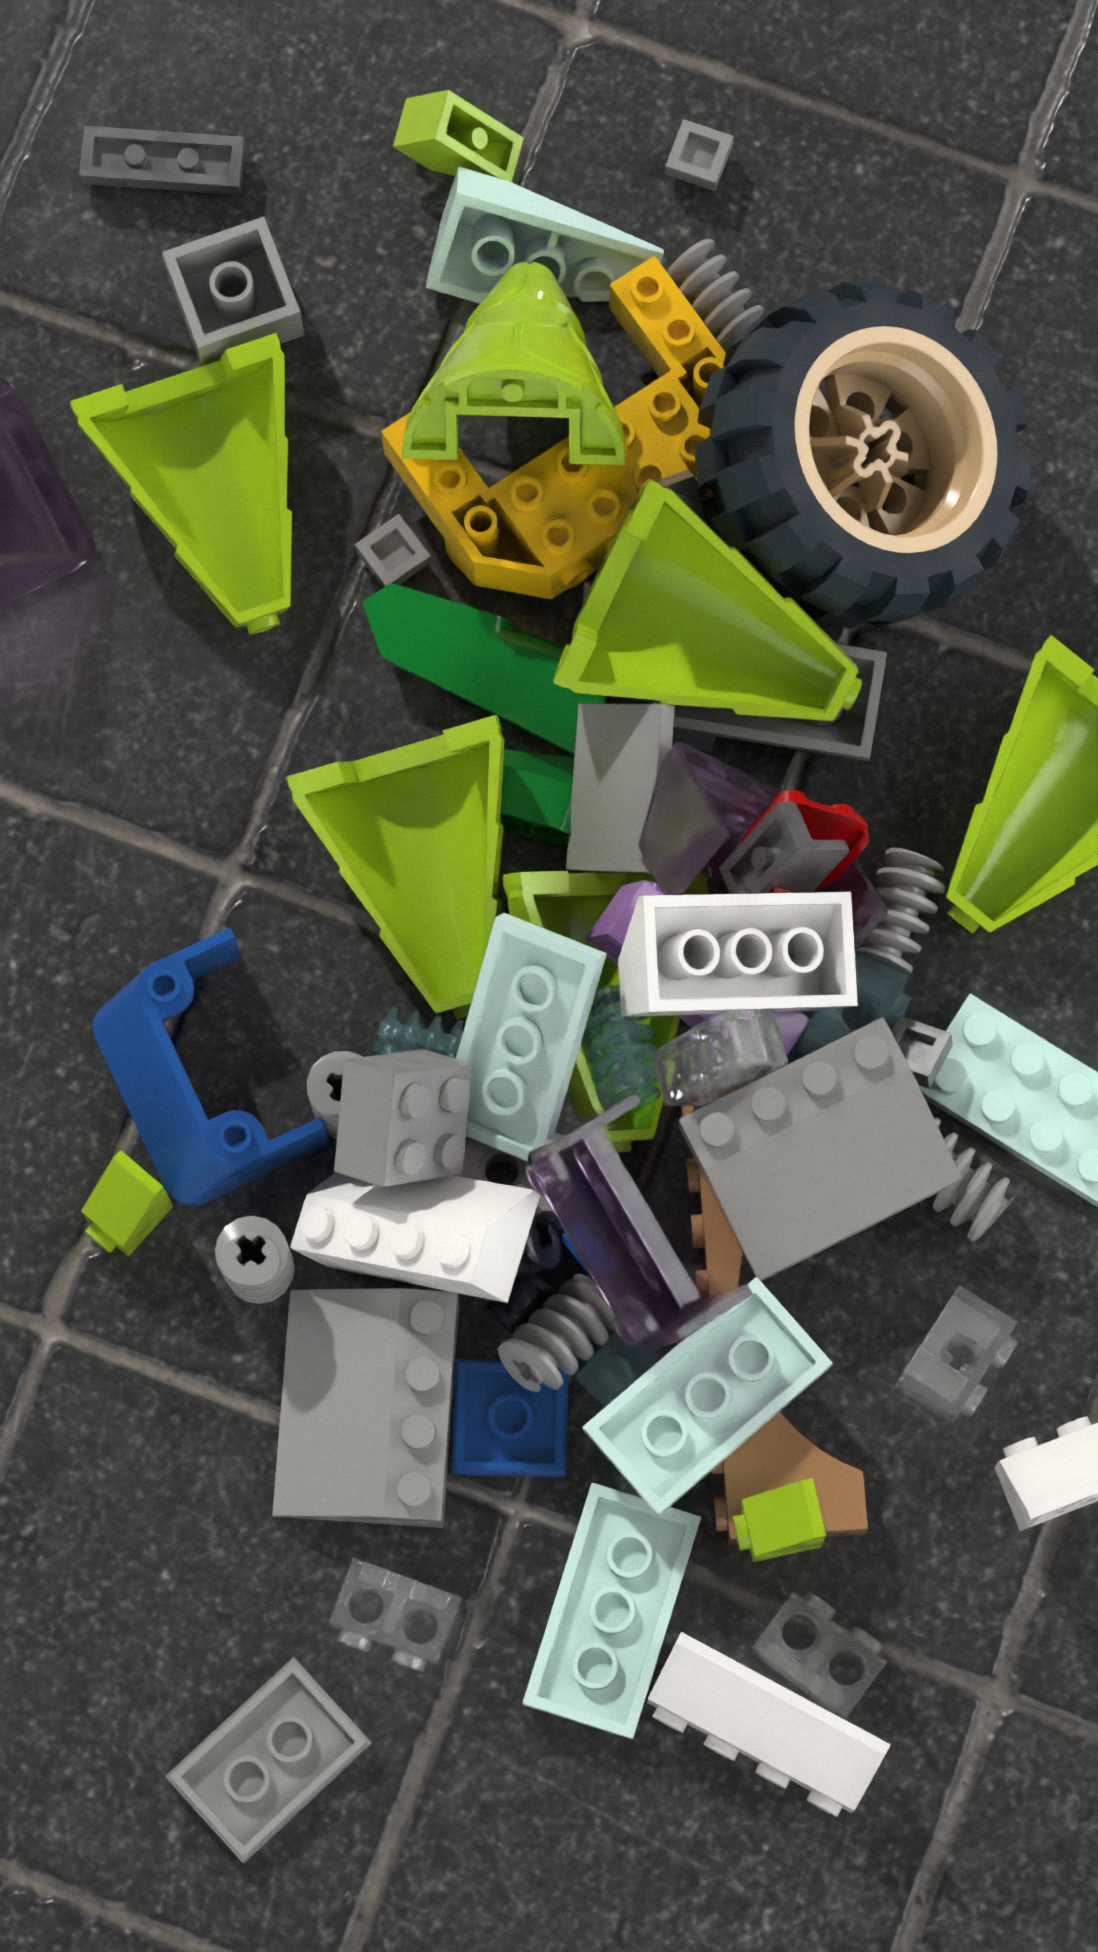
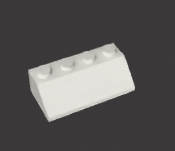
M851 892L656 895L638 897L618 958L621 1017L828 1011L858 1006Z
M336 1172L306 1195L290 1248L328 1268L508 1303L541 1193L532 1189L459 1176H448L381 1187Z
M1088 1416L1056 1428L1059 1436L1057 1439L1038 1445L1035 1437H1031L1003 1449L1006 1458L998 1461L994 1468L1020 1531L1098 1501V1423L1091 1425Z
M683 1632L679 1635L647 1700V1703L656 1707L652 1716L656 1720L681 1733L684 1732L687 1724L708 1735L704 1742L706 1747L733 1761L740 1752L759 1763L755 1771L756 1774L786 1789L790 1780L811 1791L807 1798L808 1802L836 1817L842 1808L850 1813L855 1811L890 1747L889 1743Z

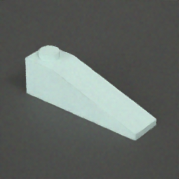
M458 166L443 211L426 281V288L481 303L512 266L521 262H527L528 264L536 262L546 266L554 274L566 297H579L583 302L609 301V284L654 255L661 263L664 251L662 248L512 182Z

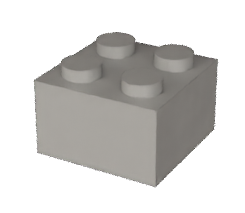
M264 216L162 252L170 284L201 366L219 361L226 349L277 333L280 344L305 336L300 309Z
M424 1049L344 1060L334 1172L381 1187L462 1174L473 1063Z

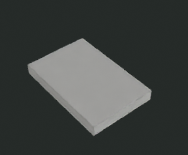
M666 704L578 705L571 796V835H568L566 870L662 874L675 706Z
M293 1657L165 1777L241 1862L245 1863L362 1754L372 1742Z

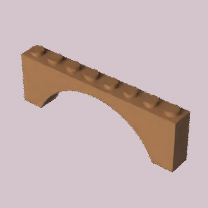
M750 1083L692 1087L691 1104H681L682 1117ZM686 1159L688 1193L699 1192L701 1214L690 1215L693 1249L704 1248L705 1270L695 1271L697 1304H708L710 1317L739 1292L738 1284L743 1252L696 1160ZM781 1412L777 1413L711 1471L712 1474H722L724 1496L714 1497L716 1531H727L728 1545L737 1544L732 1516L742 1514L740 1508L742 1499L810 1478L814 1480L826 1537L864 1535L868 1530L863 1471L845 1464L820 1450L802 1436Z

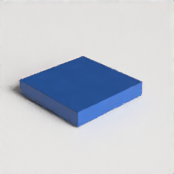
M455 1359L452 1475L566 1477L568 1374L558 1370L564 1382L558 1390L551 1389L541 1383V1390L539 1392H531L523 1388L512 1378L501 1360Z

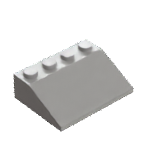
M884 1017L679 1119L681 1133L755 1277L760 1281L962 1181L960 1172L914 1074Z
M403 1288L290 1290L273 1517L444 1527L460 1303L458 1293Z

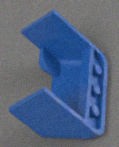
M227 928L152 963L97 1011L93 1020L94 1037L163 1185L170 1197L184 1206L202 1205L331 1144L321 1117L270 1141L260 1122L248 1112L232 1110L208 1120L162 1022L181 1014L188 1008L194 996L193 980L242 958L231 928Z

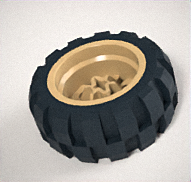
M842 282L828 291L813 289L753 322L727 347L723 362L724 367L710 376L697 423L710 428V436L697 443L694 451L698 490H712L719 515L708 520L713 531L729 547H735L738 551H741L753 567L783 598L791 597L795 602L802 599V609L814 621L849 629L864 622L881 628L912 619L943 607L975 588L983 570L998 564L1016 532L1020 519L1011 513L1009 509L1023 504L1029 492L1032 455L1019 453L1017 433L1024 430L1028 422L1017 388L1005 392L992 368L1001 361V358L978 330L968 329L960 333L950 324L954 314L953 310L912 290H908L896 297L895 287L881 282ZM823 378L828 397L827 401L818 387ZM884 407L891 413L893 418L886 416L879 419ZM830 457L834 458L835 466L833 467V469L831 467ZM907 474H914L915 486L901 480V477ZM857 482L859 484V487L850 486Z

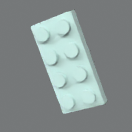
M506 913L495 917L456 1059L473 1063L466 1127L467 1137L537 1166L547 1160L607 953Z
M969 994L946 1030L952 1033L953 1046L930 1089L919 1086L925 1100L1098 1207V1072L974 995Z
M755 1277L583 1426V1430L659 1517L825 1373L833 1363L764 1284Z
M591 1483L524 1696L523 1705L633 1740L699 1527L700 1516L669 1507L658 1517L643 1498Z

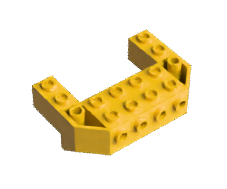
M655 255L609 284V309L659 377L614 407L623 427L626 440L625 465L569 464V437H567L488 488L460 448L458 460L402 459L404 431L410 413L381 431L385 456L445 539L446 554L475 586L552 600L568 588L577 586L600 568L631 505L636 507L639 501L636 489L642 487L647 479L658 481L687 470L695 475L697 483L694 456L695 445L710 436V428L697 423L699 409L710 376L724 367L723 362L726 353ZM711 489L698 490L701 502L713 497Z

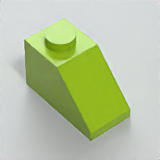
M445 90L406 98L393 147L431 171L455 176L459 166L512 182L524 138L455 93Z
M120 1150L111 1160L81 1212L91 1224L85 1230L88 1236L109 1254L117 1246L129 1257L174 1206L164 1187Z
M813 1478L742 1499L740 1504L742 1514L732 1516L739 1550L750 1549L753 1562L821 1548L826 1537Z

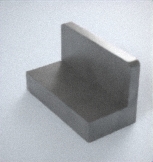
M777 802L719 869L730 894L768 893L773 887L788 890L791 893H812L849 853V848L845 840H812L796 802Z

